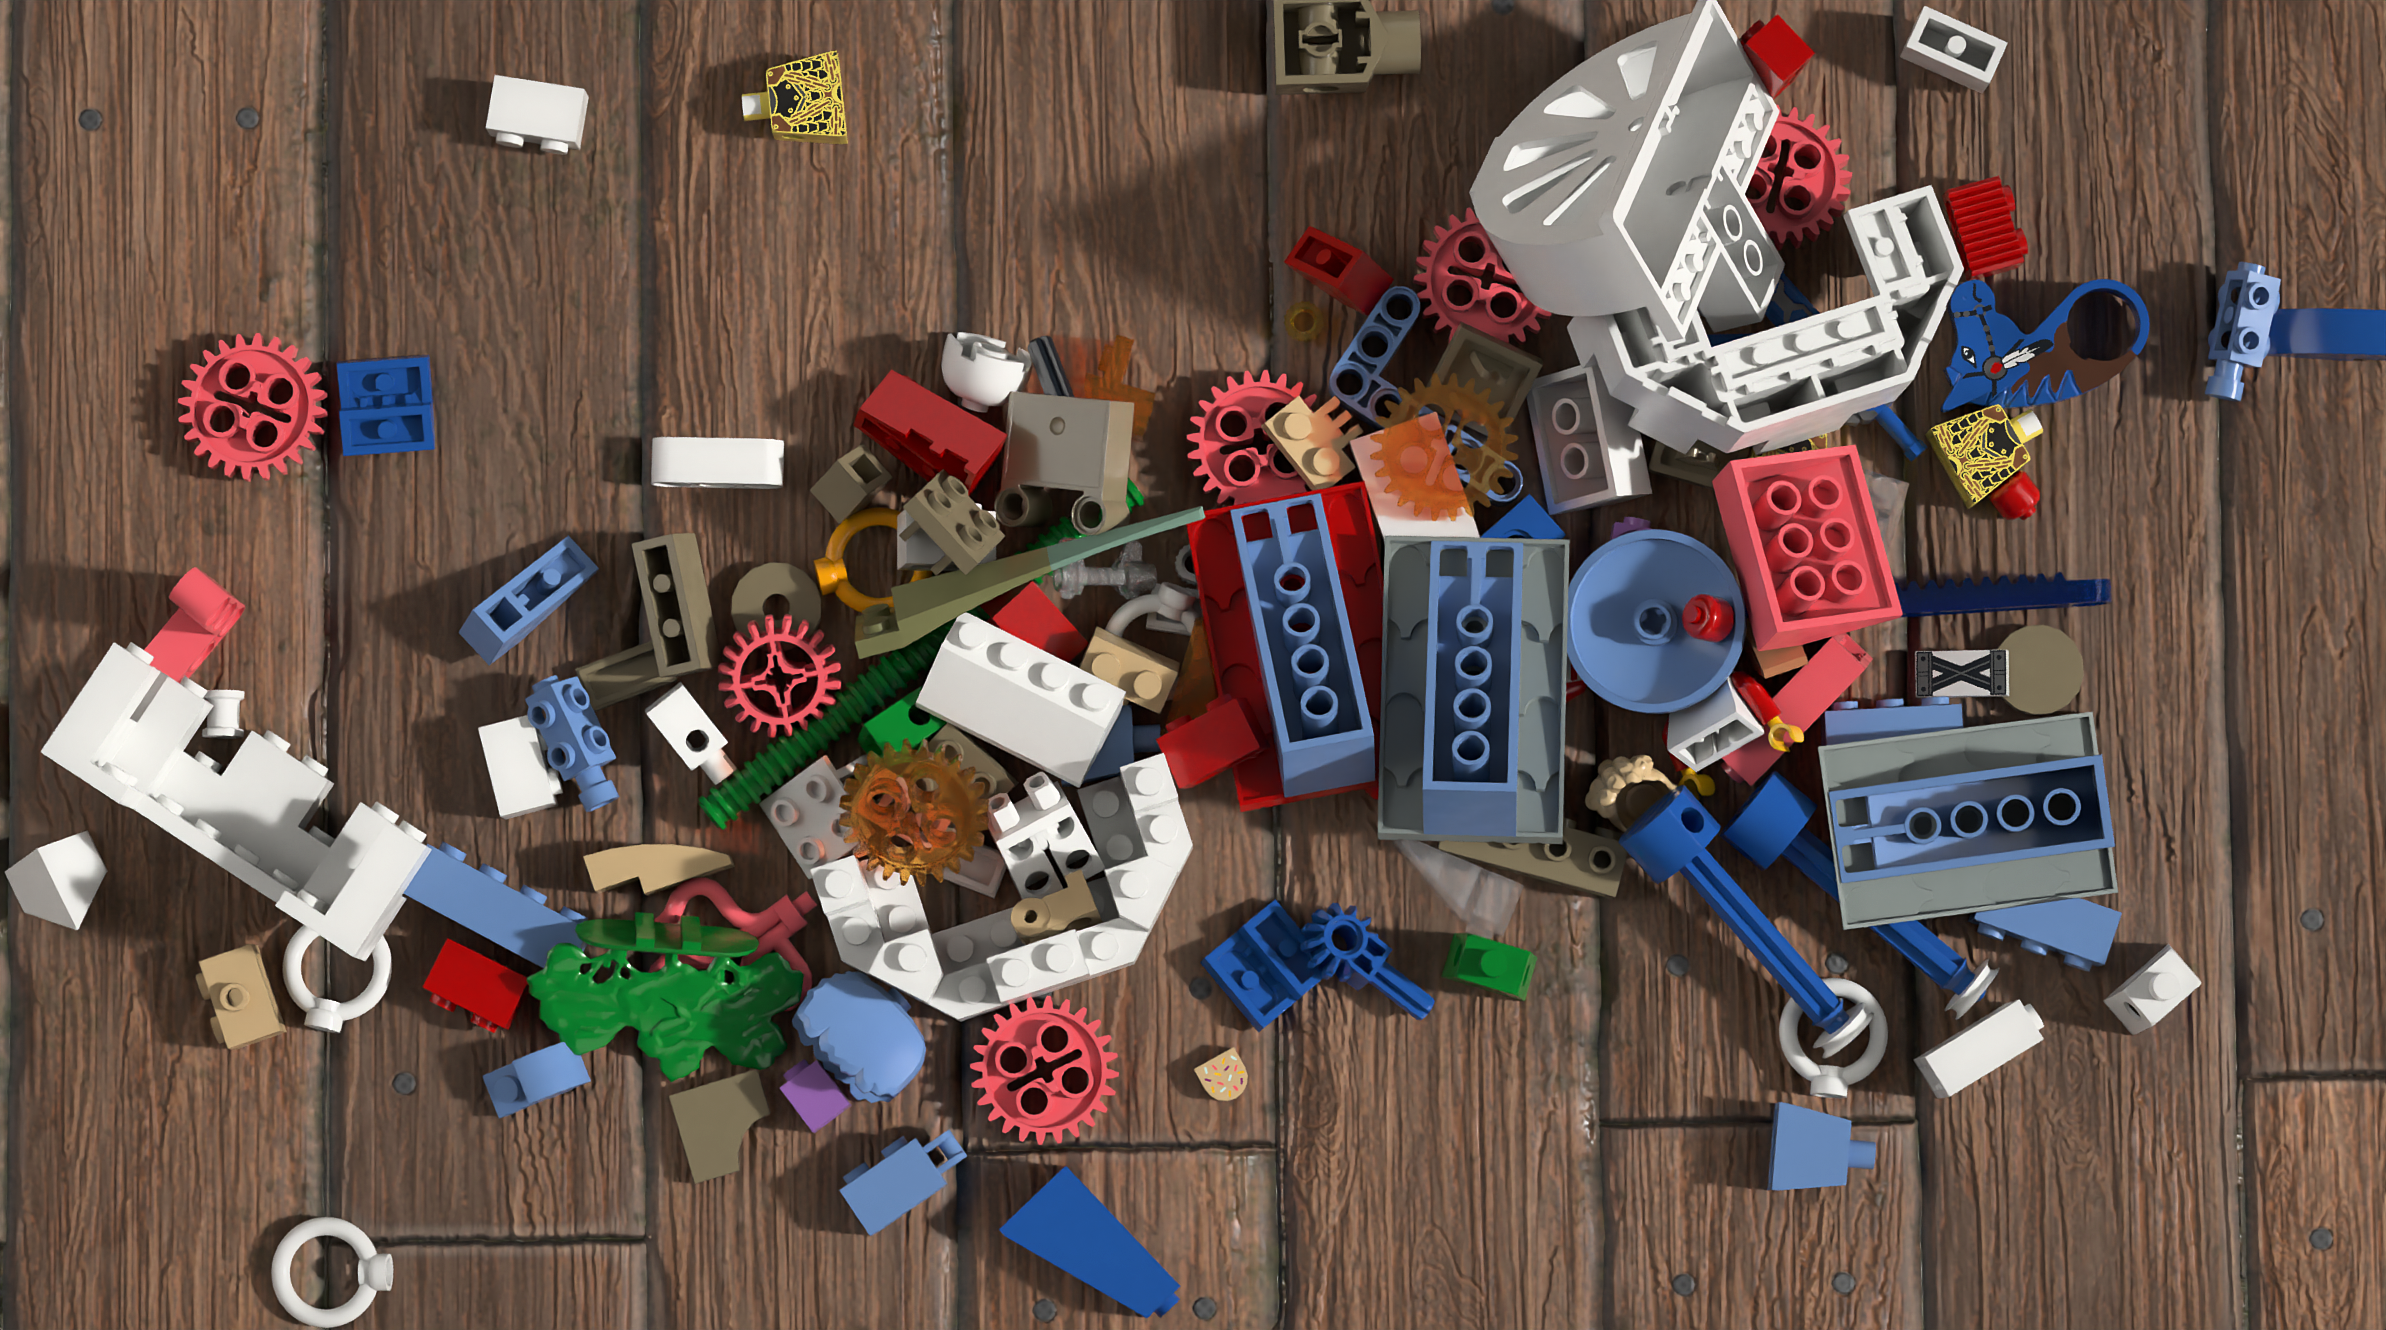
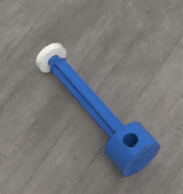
M1777 771L1771 772L1730 819L1721 832L1720 837L1761 871L1767 869L1781 854L1840 903L1833 851L1804 827L1818 805ZM1917 920L1869 926L1871 930L1940 986L1939 989L1955 992L1945 1011L1949 1009L1955 1010L1957 1013L1956 1020L1963 1016L1974 1003L1979 1002L1985 996L1986 989L2000 969L1999 967L1995 970L1988 967L1989 959H1987L1972 972L1968 968L1966 957L1963 959Z
M1685 785L1674 788L1634 821L1620 837L1619 844L1656 884L1665 881L1680 871L1813 1021L1812 1025L1825 1029L1814 1043L1813 1048L1822 1047L1824 1049L1822 1058L1824 1059L1834 1055L1851 1043L1873 1019L1874 1013L1866 1014L1864 1012V1002L1855 1005L1845 1012L1843 998H1837L1705 849L1721 828L1718 822Z

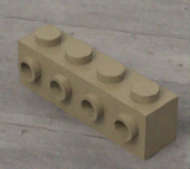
M1564 817L1562 844L1498 843L1495 841L1459 842L1445 840L1439 841L1436 852L1612 900L1616 897L1627 856V851L1619 844L1621 833L1600 827H1595L1593 834L1576 830V821Z

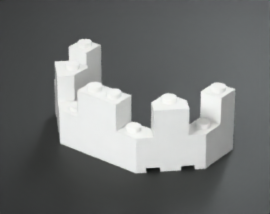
M1932 185L1848 210L1844 214L1845 223L1874 297L1714 347L1710 345L1697 308L1685 337L1671 342H1667L1658 325L1652 322L1647 307L1610 315L1574 316L1568 324L1567 330L1582 369L1598 364L1609 394L1635 407L1627 426L1683 454H1686L1697 439L1725 453H1731L1752 446L1757 456L1839 430L1852 414L1895 401L1914 380L1924 353L1932 341L1947 308L1946 305L1964 270Z
M130 642L126 649L113 643L41 750V753L117 803L142 814L276 902V907L352 957L366 961L406 901L402 894L432 850L422 843L427 835L404 820L399 826L396 825L395 822L399 815L377 801L372 808L360 802L336 839L314 825L307 832L304 830L334 785L333 782L324 777L329 770L308 755H305L302 761L297 760L286 752L291 744L267 730L263 737L251 731L222 775L218 774L222 767L221 764L201 751H198L195 757L184 751L214 706L203 699L207 690L186 676L179 683L154 666H151L150 663L154 656L134 643Z
M1164 753L1120 767V776L1077 790L1097 853L1106 868L1103 870L1105 877L1087 883L1103 923L1079 931L1073 929L1025 945L1020 941L1012 926L1010 917L1014 908L1012 907L932 934L905 850L900 848L860 862L855 855L810 869L824 914L828 917L841 960L845 964L960 1022L1007 1007L1012 1003L1016 1004L1025 1001L1030 997L1034 998L1134 965L1193 847Z

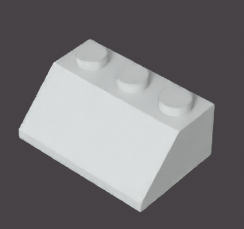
M1598 364L1584 369L1579 365L1535 379L1526 397L1549 515L1621 503L1652 494L1641 434L1639 431L1627 426L1635 407L1609 394Z

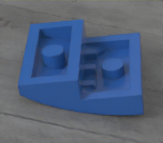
M429 355L337 362L341 404L339 417L343 456L435 449Z
M1276 899L1200 962L1258 1033L1322 980L1321 972L1323 966L1319 964L1315 968H1307V963L1313 958L1312 953L1300 951V945L1309 939L1301 933L1302 930Z

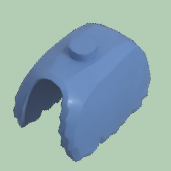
M846 971L844 974L835 973L831 978L822 979L816 987L807 991L806 997H804L803 1002L792 1019L793 1027L798 1030L801 1043L804 1046L813 1045L815 1058L823 1062L825 1070L834 1073L835 1079L850 1084V1093L858 1101L866 1099L870 1103L878 1101L890 1102L914 1079L921 1070L925 1060L926 1047L924 1037L913 1019L906 1013L911 1008L910 1004L895 988H891L887 992L883 987L872 982L868 975L862 971Z

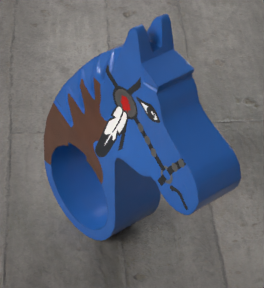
M2110 279L2092 280L2074 289L2034 332L2024 334L2010 318L1996 312L1994 293L1986 283L1980 280H1970L1960 284L1953 291L1948 301V313L1955 334L1956 346L1949 366L1943 370L1952 390L1943 402L1940 411L1946 413L1967 403L1984 408L2000 404L2003 409L2050 405L2073 399L2098 388L2119 374L2143 349L2148 338L2150 325L2148 311L2143 300L2132 288L2121 282ZM2094 292L2109 293L2120 298L2130 308L2135 320V337L2129 350L2123 356L2109 361H2099L2091 358L2084 360L2070 348L2071 340L2067 330L2069 311L2075 301L2086 294Z

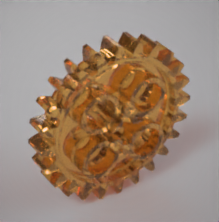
M1433 373L1431 387L1425 388L1419 378H1415L1414 386L1416 392L1410 395L1405 389L1399 387L1398 392L1402 402L1399 405L1388 400L1384 402L1387 409L1392 413L1390 418H1375V421L1385 428L1384 434L1370 435L1371 440L1382 444V450L1372 453L1370 459L1383 460L1385 465L1375 473V477L1389 476L1392 481L1386 486L1384 492L1387 494L1398 489L1402 493L1397 503L1399 507L1405 505L1409 500L1414 501V516L1416 517L1422 512L1424 507L1431 508L1432 521L1437 520L1441 509H1447L1451 521H1455L1457 508L1463 507L1466 513L1472 517L1474 516L1473 502L1478 500L1488 508L1491 505L1486 493L1489 490L1499 494L1504 492L1497 482L1499 476L1512 478L1514 475L1510 470L1503 467L1505 461L1518 459L1517 454L1506 450V444L1517 441L1518 436L1505 434L1504 428L1510 425L1514 419L1513 417L1499 419L1497 413L1505 403L1499 401L1490 406L1486 401L1491 389L1488 387L1477 395L1473 392L1475 386V379L1473 378L1466 383L1464 388L1458 387L1456 373H1452L1448 385H1441L1437 373ZM1427 404H1437L1445 412V422L1438 430H1426L1419 423V412ZM1461 409L1463 416L1452 439V445L1458 448L1455 456L1447 455L1444 458L1434 484L1429 486L1425 480L1437 454V450L1431 447V442L1434 438L1441 440L1444 437L1454 411ZM1473 421L1483 424L1488 432L1485 444L1475 449L1467 447L1461 440L1462 428L1467 423ZM1411 446H1418L1427 454V465L1424 470L1418 473H1410L1401 465V454L1406 448ZM1452 464H1461L1470 473L1469 484L1459 491L1449 489L1443 481L1445 469Z
M908 738L903 740L901 751L896 752L893 746L887 742L884 746L883 758H880L873 751L868 752L867 763L869 768L856 763L853 774L858 780L850 778L845 780L844 790L850 795H842L840 798L839 807L847 811L840 814L839 825L851 828L844 833V843L858 842L854 848L853 855H855L856 859L865 855L869 856L866 867L868 872L875 869L878 865L884 867V881H887L893 872L900 873L901 886L906 885L910 875H916L920 886H925L927 874L932 873L941 883L944 880L945 867H948L955 874H959L961 869L959 857L972 862L975 851L971 846L982 847L984 835L979 831L988 829L989 818L981 814L989 810V800L978 797L984 793L985 784L984 782L970 783L975 777L976 768L972 766L961 771L962 754L959 753L950 760L946 759L945 744H942L935 753L929 752L927 739H923L919 750H912ZM898 777H902L905 780L914 812H922L920 826L923 834H925L929 843L932 844L930 848H926L922 842L915 814L913 812L906 813L908 798L902 786L896 781ZM920 778H931L936 781L939 787L933 791H924L918 788L915 782ZM885 793L892 796L896 802L887 807L879 806L872 797ZM944 818L952 821L956 828L943 832L936 829L932 823ZM903 834L908 836L913 843L907 847H899L891 842L890 837Z

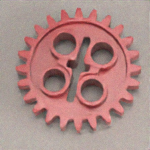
M1776 105L1780 112L1765 145L1772 156L1760 158L1749 183V186L1756 188L1760 192L1761 198L1747 199L1768 236L1774 239L1776 249L1781 250L1787 238L1791 240L1797 249L1800 248L1803 241V234L1815 242L1820 234L1819 227L1829 232L1834 224L1831 216L1840 218L1845 208L1840 202L1847 201L1851 190L1842 185L1849 184L1852 172L1840 170L1847 165L1849 155L1835 154L1842 140L1838 138L1827 141L1825 137L1830 128L1828 124L1816 130L1812 127L1815 119L1814 114H1810L1802 122L1798 120L1797 107H1793L1788 117H1783L1779 105ZM1788 142L1790 147L1781 176L1782 184L1775 200V209L1773 213H1768L1766 206L1774 181V170L1780 157L1781 144ZM1798 156L1808 157L1814 162L1815 168L1803 169L1797 165L1794 158ZM1788 197L1798 198L1804 203L1805 209L1800 211L1793 210L1786 205L1784 199Z
M1470 207L1466 209L1465 222L1463 223L1451 214L1448 218L1449 231L1438 225L1434 227L1433 232L1439 240L1438 243L1424 240L1422 247L1430 254V257H1417L1415 262L1417 266L1426 270V273L1417 274L1413 277V283L1426 287L1425 290L1417 294L1420 302H1429L1430 304L1422 314L1423 319L1437 316L1439 320L1433 332L1436 334L1445 328L1451 330L1448 343H1450L1460 322H1463L1506 343H1509V338L1513 337L1520 345L1525 344L1526 338L1523 330L1527 328L1529 331L1538 334L1541 328L1535 319L1536 316L1549 320L1552 313L1534 305L1523 293L1516 292L1509 287L1492 283L1489 290L1481 288V280L1478 278L1450 274L1448 268L1451 266L1475 276H1482L1485 270H1490L1493 272V280L1500 283L1517 284L1512 274L1504 269L1500 254L1480 221L1476 218L1473 210ZM1474 242L1482 248L1483 258L1474 263L1467 262L1460 257L1458 248L1463 243ZM1462 285L1470 291L1472 299L1467 305L1456 306L1448 300L1447 290L1451 286ZM1498 297H1506L1514 303L1515 313L1510 317L1500 318L1492 312L1490 307L1491 301Z
M260 333L255 334L252 345H248L241 334H237L236 347L232 349L223 340H219L221 354L214 356L211 352L204 350L203 355L208 364L205 367L191 364V369L198 375L196 381L183 380L181 383L192 392L191 397L178 399V403L181 406L190 409V413L178 418L179 422L183 425H193L194 427L184 435L185 440L188 442L201 441L194 451L195 455L199 458L212 453L208 462V466L211 469L215 470L225 462L224 472L228 478H232L238 468H241L243 479L246 482L251 481L254 470H259L262 478L268 481L270 479V467L274 466L283 475L288 474L285 461L291 458L297 464L302 465L303 460L298 451L302 447L311 451L316 449L308 439L310 434H324V430L314 422L315 418L328 416V412L325 409L316 406V402L325 399L327 393L324 390L312 388L322 379L321 375L318 372L305 374L312 362L307 357L294 362L298 349L291 345L282 353L281 340L278 337H274L268 347H266L263 336ZM238 368H247L250 372L248 384L242 389H231L229 386V376ZM280 383H290L293 387L291 399L285 404H274L271 398L274 387ZM223 392L247 403H253L257 397V401L264 408L291 416V421L284 423L259 412H253L249 418V413L241 406L217 400L215 394ZM221 411H232L235 417L232 428L226 432H216L213 427L215 416ZM267 425L275 426L278 432L276 441L271 446L259 447L256 443V434L259 429Z
M1264 370L1260 382H1254L1250 372L1245 371L1244 384L1239 386L1231 376L1227 377L1228 391L1225 393L1213 386L1211 394L1215 402L1213 404L1204 400L1198 402L1199 408L1206 414L1205 417L1192 416L1190 418V423L1200 429V433L1189 434L1186 438V442L1199 446L1197 450L1187 454V459L1193 462L1201 461V466L1193 472V477H1208L1209 480L1203 488L1204 494L1210 493L1215 489L1220 491L1217 499V505L1220 507L1229 498L1234 500V505L1307 492L1305 488L1307 484L1296 470L1291 473H1282L1276 469L1273 460L1281 451L1275 443L1269 444L1266 454L1258 455L1257 449L1253 447L1226 455L1220 453V448L1225 446H1240L1253 443L1255 434H1262V438L1265 441H1270L1271 438L1261 427L1266 422V413L1274 407L1284 408L1292 400L1300 396L1303 383H1297L1290 390L1286 388V374L1283 373L1275 384L1270 383L1268 370ZM1315 394L1302 399L1311 411L1312 406L1317 400ZM1237 415L1245 421L1247 428L1242 435L1230 437L1220 427L1222 420L1227 416ZM1245 459L1253 465L1255 473L1250 480L1241 482L1230 476L1229 467L1236 460Z
M1051 996L1046 997L1043 1008H1037L1032 997L1027 998V1011L1021 1012L1015 1004H1009L1012 1018L1006 1020L996 1013L994 1018L999 1026L997 1031L995 1032L987 1028L981 1030L985 1037L990 1040L988 1045H974L973 1047L975 1051L984 1056L983 1062L970 1064L971 1069L982 1072L983 1078L971 1083L972 1088H985L987 1093L978 1100V1105L983 1106L992 1103L995 1108L990 1113L988 1120L991 1122L1003 1116L1006 1120L1002 1132L1006 1134L1016 1125L1020 1127L1019 1141L1022 1142L1027 1138L1030 1131L1036 1132L1038 1145H1043L1046 1133L1051 1132L1058 1144L1062 1143V1130L1067 1128L1076 1138L1080 1137L1077 1123L1084 1121L1087 1125L1094 1127L1095 1122L1090 1113L1093 1109L1106 1113L1108 1109L1100 1101L1102 1095L1115 1096L1116 1093L1112 1088L1105 1085L1106 1079L1119 1077V1072L1107 1069L1106 1063L1118 1058L1117 1053L1104 1052L1102 1048L1110 1042L1111 1036L1104 1035L1097 1038L1095 1032L1099 1028L1101 1021L1098 1019L1088 1025L1084 1023L1087 1012L1085 1007L1081 1008L1075 1015L1070 1014V1000L1068 999L1062 1003L1059 1010L1053 1009ZM1054 1026L1064 1029L1068 1035V1044L1062 1051L1057 1053L1047 1051L1042 1045L1043 1033L1048 1028ZM1012 1047L1022 1049L1027 1056L1025 1068L1015 1074L1008 1073L1001 1065L1003 1052ZM1074 1050H1081L1082 1056L1052 1072L1053 1081L1046 1083L1043 1078H1037L1015 1091L1008 1090L1007 1086L1009 1083L1037 1069L1035 1061L1044 1058L1047 1063H1052ZM1074 1067L1083 1069L1089 1077L1087 1088L1078 1094L1069 1093L1062 1084L1064 1073ZM1032 1088L1044 1091L1048 1099L1045 1110L1036 1115L1025 1112L1021 1104L1023 1094Z

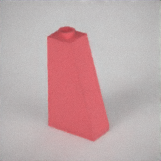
M1847 633L1830 637L1808 660L1809 664L1802 666L1772 697L1782 712L1779 718L1784 724L1795 725L1804 733L1867 668L1873 658ZM1767 724L1764 725L1765 734L1722 757L1724 762L1721 764V767L1739 784L1745 780L1752 786L1785 752L1774 749L1770 745L1768 740L1770 728ZM1786 731L1783 741L1789 748L1795 741Z

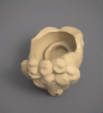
M1636 755L1631 759L1620 756L1616 757L1613 761L1606 759L1599 765V775L1591 783L1585 803L1590 810L1598 811L1602 817L1609 818L1614 826L1625 833L1638 817L1660 798L1676 788L1677 785H1673L1659 770L1652 768L1653 762L1650 756Z

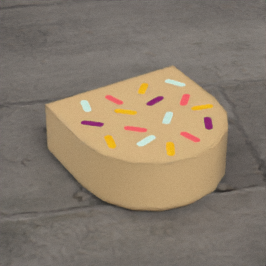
M1234 1047L1194 1069L1205 1091L1218 1101L1236 1099L1243 1093L1247 1085L1248 1075L1245 1066Z

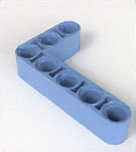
M1395 286L1383 294L1333 369L1329 379V394L1331 398L1336 396L1341 402L1339 404L1340 407L1377 431L1433 413L1432 410L1380 377L1416 324L1419 316V298L1412 289L1405 286ZM1402 299L1410 305L1412 314L1404 320L1393 319L1387 312V304L1392 300ZM1371 336L1379 337L1385 342L1387 351L1378 358L1369 357L1363 352L1362 342ZM1353 374L1360 379L1362 389L1355 395H1345L1339 391L1336 385L1337 380L1342 375ZM1382 399L1394 400L1400 408V414L1393 420H1383L1376 414L1375 404ZM1438 415L1450 453L1452 454L1459 448H1465L1470 450L1476 458V465L1469 470L1456 468L1462 487L1495 507H1505L1512 504L1517 499L1523 486V477L1520 470L1513 463ZM1504 473L1512 479L1514 489L1507 495L1495 494L1489 486V478L1494 474Z

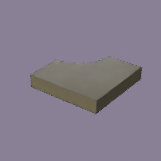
M758 1069L669 1096L694 1183L698 1184L740 1171L738 1152L743 1136L754 1122L771 1113Z

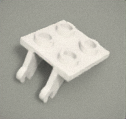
M866 754L838 770L835 769L827 755H825L759 803L809 880L812 879L810 869L837 861L877 832L868 818L851 809L853 799L842 784L843 780L856 774L862 767L871 763Z

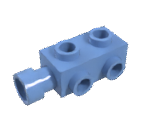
M2239 262L2237 271H2227L2225 284L2220 287L2218 292L2220 307L2215 328L2211 330L2208 336L2210 347L2208 359L2217 362L2214 375L2208 377L2205 395L2241 402L2244 383L2240 382L2243 367L2261 368L2263 359L2268 354L2270 348V338L2268 335L2273 315L2276 313L2280 303L2278 291L2281 279L2264 275L2266 269L2264 266ZM2234 288L2238 293V299L2235 303L2231 300V292ZM2224 332L2229 337V343L2225 348L2221 344V336Z
M554 675L532 686L534 694L525 699L529 707L527 715L531 725L540 730L547 744L549 764L554 769L559 770L564 781L576 779L582 792L578 796L586 813L618 799L620 796L612 780L607 781L601 769L602 766L616 759V756L610 746L608 735L602 729L590 704L588 693L582 687L578 677L559 681L557 675ZM542 709L546 713V719L543 717ZM562 750L564 751V753H565V755H566V761L564 760V758H563V756H562Z

